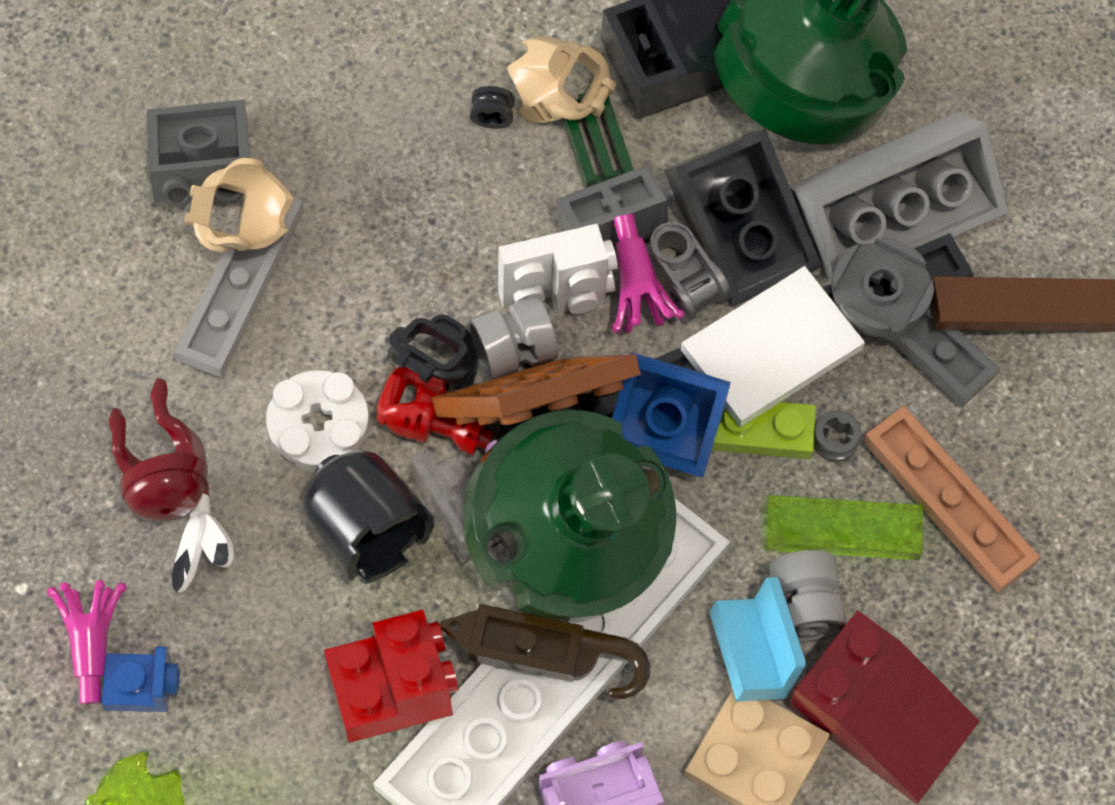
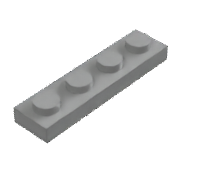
M294 199L284 218V224L288 228V232L271 245L261 249L245 251L230 249L223 253L174 351L176 361L223 378L304 212L302 201ZM238 223V225H237V227H236V229H235L233 235H237L239 223Z

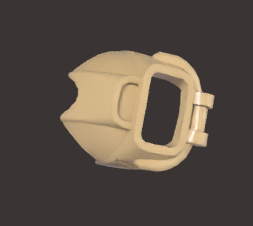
M549 36L536 37L521 42L528 48L526 54L508 65L507 69L523 102L519 109V114L524 119L533 123H550L562 118L577 120L588 116L590 113L597 117L601 116L605 109L604 103L608 95L613 94L617 85L609 78V66L600 52L590 46H583L576 42L563 41ZM575 62L582 63L595 74L587 93L580 103L563 90V84Z
M253 158L237 159L226 168L220 169L208 176L202 186H191L189 196L192 197L190 212H186L184 223L194 226L195 235L199 242L209 250L225 253L230 249L239 251L261 249L271 245L288 232V228L284 224V218L294 201V197L273 174L266 170L264 163L260 160ZM217 188H224L243 194L244 200L237 235L215 231L209 227L214 195Z

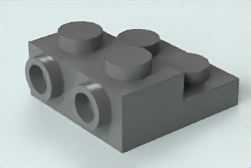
M245 100L147 109L149 173L155 203L166 202L175 207L185 206L192 200V197L189 196L192 185L202 186L208 176L220 169L226 168L231 162L240 158H251ZM217 188L214 197L221 201L229 202L238 199L242 193Z

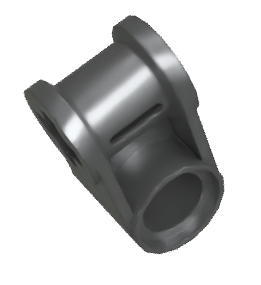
M667 222L659 225L654 230L650 239L648 253L656 277L673 303L679 309L684 310L685 316L681 319L682 321L689 323L696 318L698 311L717 300L724 303L731 298V290L722 271L710 260L688 227L678 222ZM673 247L682 255L676 258H669L664 256L660 249Z

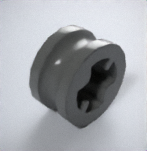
M839 410L830 411L821 416L814 431V449L819 456L832 462H841L852 457L857 450L861 436L858 421L849 413ZM834 427L838 434L847 433L844 445H839L835 439L826 440L830 428Z

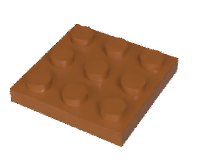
M636 354L562 357L432 397L436 417H456L457 424L478 421L479 425L501 421V425H509L532 418L531 410L547 406V409L551 411L573 406L579 403L577 398L579 395L592 392L593 396H601L624 389L622 380L641 375Z

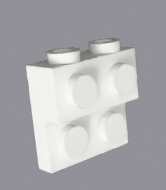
M593 224L500 246L498 253V293L503 309L508 308L510 304L533 296L539 297L541 302L551 297L556 314L569 311L572 314H582L593 310L598 304L605 303V294L615 291L612 270L617 269V259L611 240L603 241L598 224Z

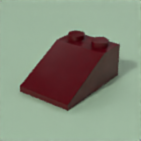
M859 610L855 612L796 687L788 707L789 710L800 718L829 733V739L917 805L980 722L900 640Z

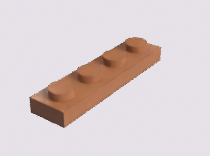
M902 406L865 434L863 443L997 594L1001 593L1037 565L1040 556L905 406Z

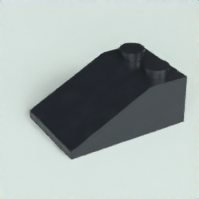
M766 129L749 132L664 169V173L689 229L710 260L722 271L729 284L731 298L728 301L731 306L761 294L804 266L809 272L822 267Z

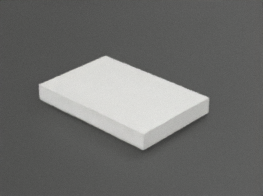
M804 266L683 341L681 351L697 372L731 382L725 409L737 425L742 427L862 351L865 342Z

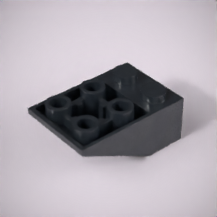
M630 0L603 10L601 41L638 118L724 88L715 66L713 52L723 37L717 25L731 0Z

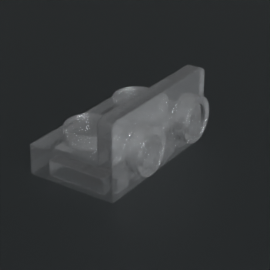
M427 448L409 458L411 482L434 516L435 521L461 563L465 564L471 560L464 538L463 504L471 477L456 455H451L437 463ZM491 536L488 540V550L503 543L505 540L500 536Z

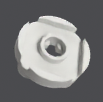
M316 370L297 374L289 380L281 381L275 386L273 397L267 407L266 425L271 445L280 456L282 454L287 460L294 462L297 468L308 472H315L317 466L327 457L358 450L361 443L364 444L369 432V415L364 396L354 386L353 380L348 375L340 372L332 373ZM315 411H322L324 415H330L332 420L324 422V430L314 431L312 424H304L303 422L305 418L310 417L311 413Z

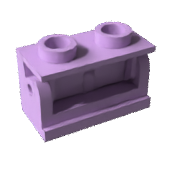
M627 741L614 742L600 748L597 751V757L577 762L576 758L573 757L562 759L549 765L546 768L547 773L539 775L538 790L544 805H663L664 800L661 792H659L646 756H642L644 748L642 742L628 746Z

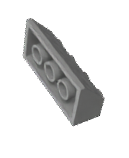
M960 112L789 185L821 262L822 269L830 282H832L835 267L841 256L856 244L860 243V247L865 244L875 243L876 239L890 238L916 248L949 233L954 238L1009 213L987 126Z

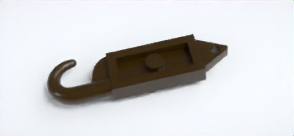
M480 603L478 610L440 622V628L468 652V660L572 682L573 680H582L588 676L596 666L600 654L622 658L632 664L634 676L628 685L611 688L608 691V695L615 699H626L637 695L645 688L650 678L651 664L646 652L638 643L626 637L584 629L583 625ZM453 625H458L460 629L454 631L451 629V627Z

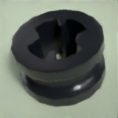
M484 86L475 89L472 93V104L474 106L470 109V119L473 123L485 128L498 129L509 126L513 122V111L511 109L514 107L515 96L509 90L498 86Z

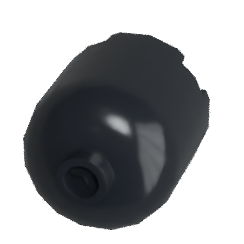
M355 450L342 455L327 457L317 466L315 475L310 480L304 493L303 506L310 525L350 581L354 580L355 576H360L365 583H371L393 573L408 562L403 553L417 539L422 544H425L434 529V516L391 465L374 452Z

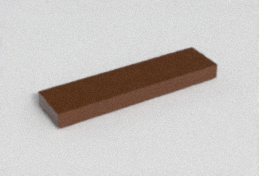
M934 276L932 278L934 294L931 305L935 329L1115 331V279Z

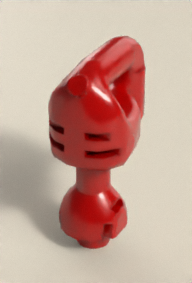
M405 366L403 368L398 367L392 371L377 403V420L379 424L386 425L396 435L410 440L417 439L419 443H426L431 433L434 432L451 438L461 451L471 456H474L477 447L486 450L487 444L492 442L495 432L484 428L485 424L479 425L478 421L457 424L456 418L436 417L432 397L446 393L449 384L445 380L434 377L428 383H425L419 379L417 373ZM411 385L415 387L416 396L414 401L405 404L400 403L406 386Z

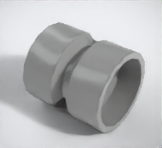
M537 296L510 304L508 313L505 315L497 310H493L469 319V329L473 337V343L481 366L489 380L517 372L521 362H525L532 367L558 358V345L551 321L543 303Z
M808 550L786 554L769 563V577H778L799 643L820 641L838 635L847 622L843 598L833 593L840 585L835 556L831 552L823 550Z

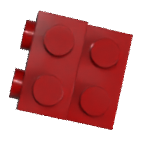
M424 609L373 622L375 635L373 637L324 649L328 671L349 743L453 715L450 693L459 691L456 675L451 660L444 662L439 660L438 653L446 651L442 631L438 621L427 622Z

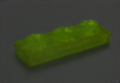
M768 495L765 550L783 552L823 550L831 552L833 555L920 560L923 554V505Z

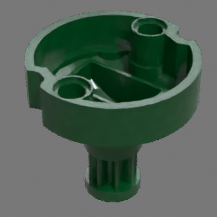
M731 0L717 25L723 37L713 52L714 61L726 91L739 108L755 122L769 131L793 141L815 145H831L853 140L863 135L877 123L905 80L903 72L897 66L908 51L906 39L898 19L884 0Z
M561 410L533 417L515 427L499 439L481 458L469 480L464 497V538L471 560L484 582L490 587L506 586L516 596L517 610L523 613L565 622H578L599 617L623 607L641 595L660 574L668 559L675 537V497L668 474L658 456L648 446L636 447L625 440L622 434V423L610 417L589 411ZM491 536H500L508 543L510 555L507 562H499L489 554L487 545Z

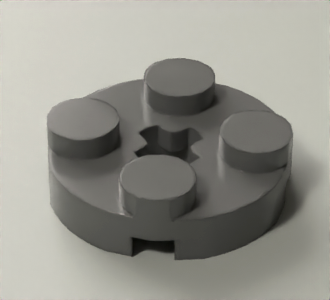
M880 238L876 239L875 243L865 244L860 247V243L856 244L841 256L835 267L831 282L832 301L858 332L873 337H882L889 341L897 340L923 320L931 304L934 285L933 279L931 281L930 275L926 270L927 263L917 250L895 239ZM882 279H886L891 282L889 290L894 294L891 296L885 295L884 297L878 296L873 293L874 289L869 286V283L879 284Z

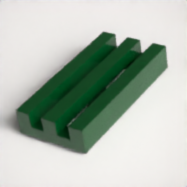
M586 93L578 94V99L575 101L580 103ZM609 95L604 103L605 109L601 116L619 170H613L596 116L590 113L584 119L603 173L599 175L594 174L577 120L563 118L585 188L634 170Z

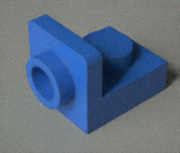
M156 646L155 655L106 653L101 703L104 711L168 712L169 695H178L179 663H172L166 646Z

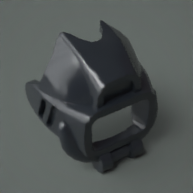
M439 314L431 320L416 318L405 328L397 327L390 334V347L387 355L388 358L395 361L397 366L401 368L405 366L419 375V379L425 383H428L432 377L445 380L453 390L474 385L479 367L478 355L471 333L457 320L443 314ZM418 334L431 335L447 344L456 355L449 363L442 364L409 343Z

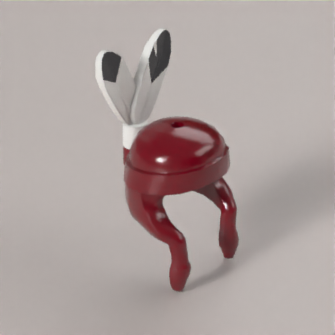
M156 378L151 390L150 400L153 404L155 419L171 437L176 447L175 452L158 455L144 461L135 457L125 446L126 420L121 409L112 408L109 417V427L112 432V452L118 468L123 473L120 481L122 498L134 514L154 521L176 520L187 514L190 516L179 545L172 572L173 589L176 592L182 593L194 578L202 549L213 564L224 568L231 565L234 549L232 541L215 517L210 515L209 483L207 482L208 466L202 441L183 421L169 414L166 403L168 397L166 381L162 378Z

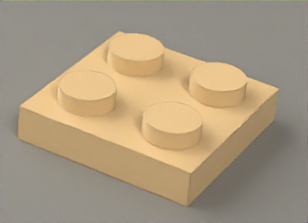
M732 689L686 768L684 777L733 805H792L826 745L830 734L770 700L736 702Z

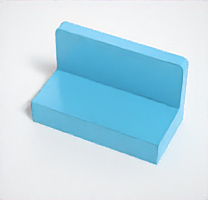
M767 577L754 599L715 601L709 612L736 702L785 699L806 665L778 577Z

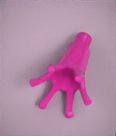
M626 214L615 217L614 222L619 242L615 245L621 288L618 313L615 323L611 326L612 331L615 333L621 331L626 309V324L623 327L625 332L630 333L633 330V325L638 326L642 322L641 299H645L655 324L658 326L664 324V318L661 316L658 308L667 319L672 318L673 314L676 318L682 319L685 316L684 310L679 309L673 303L656 277L644 239L638 236L634 215Z
M97 580L95 582L90 612L84 614L81 606L79 592L75 589L71 590L70 584L63 582L59 586L67 600L68 608L58 590L51 586L47 589V595L52 597L57 605L69 635L74 678H79L80 704L101 703L100 677H104L108 629L116 604L121 594L127 590L126 584L118 583L113 591L110 587L105 588L103 580Z

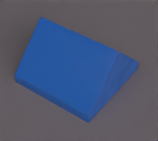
M636 354L641 375L622 380L624 389L619 391L612 419L622 423V434L625 440L636 447L648 446L652 448L663 466L703 478L725 410L731 382Z

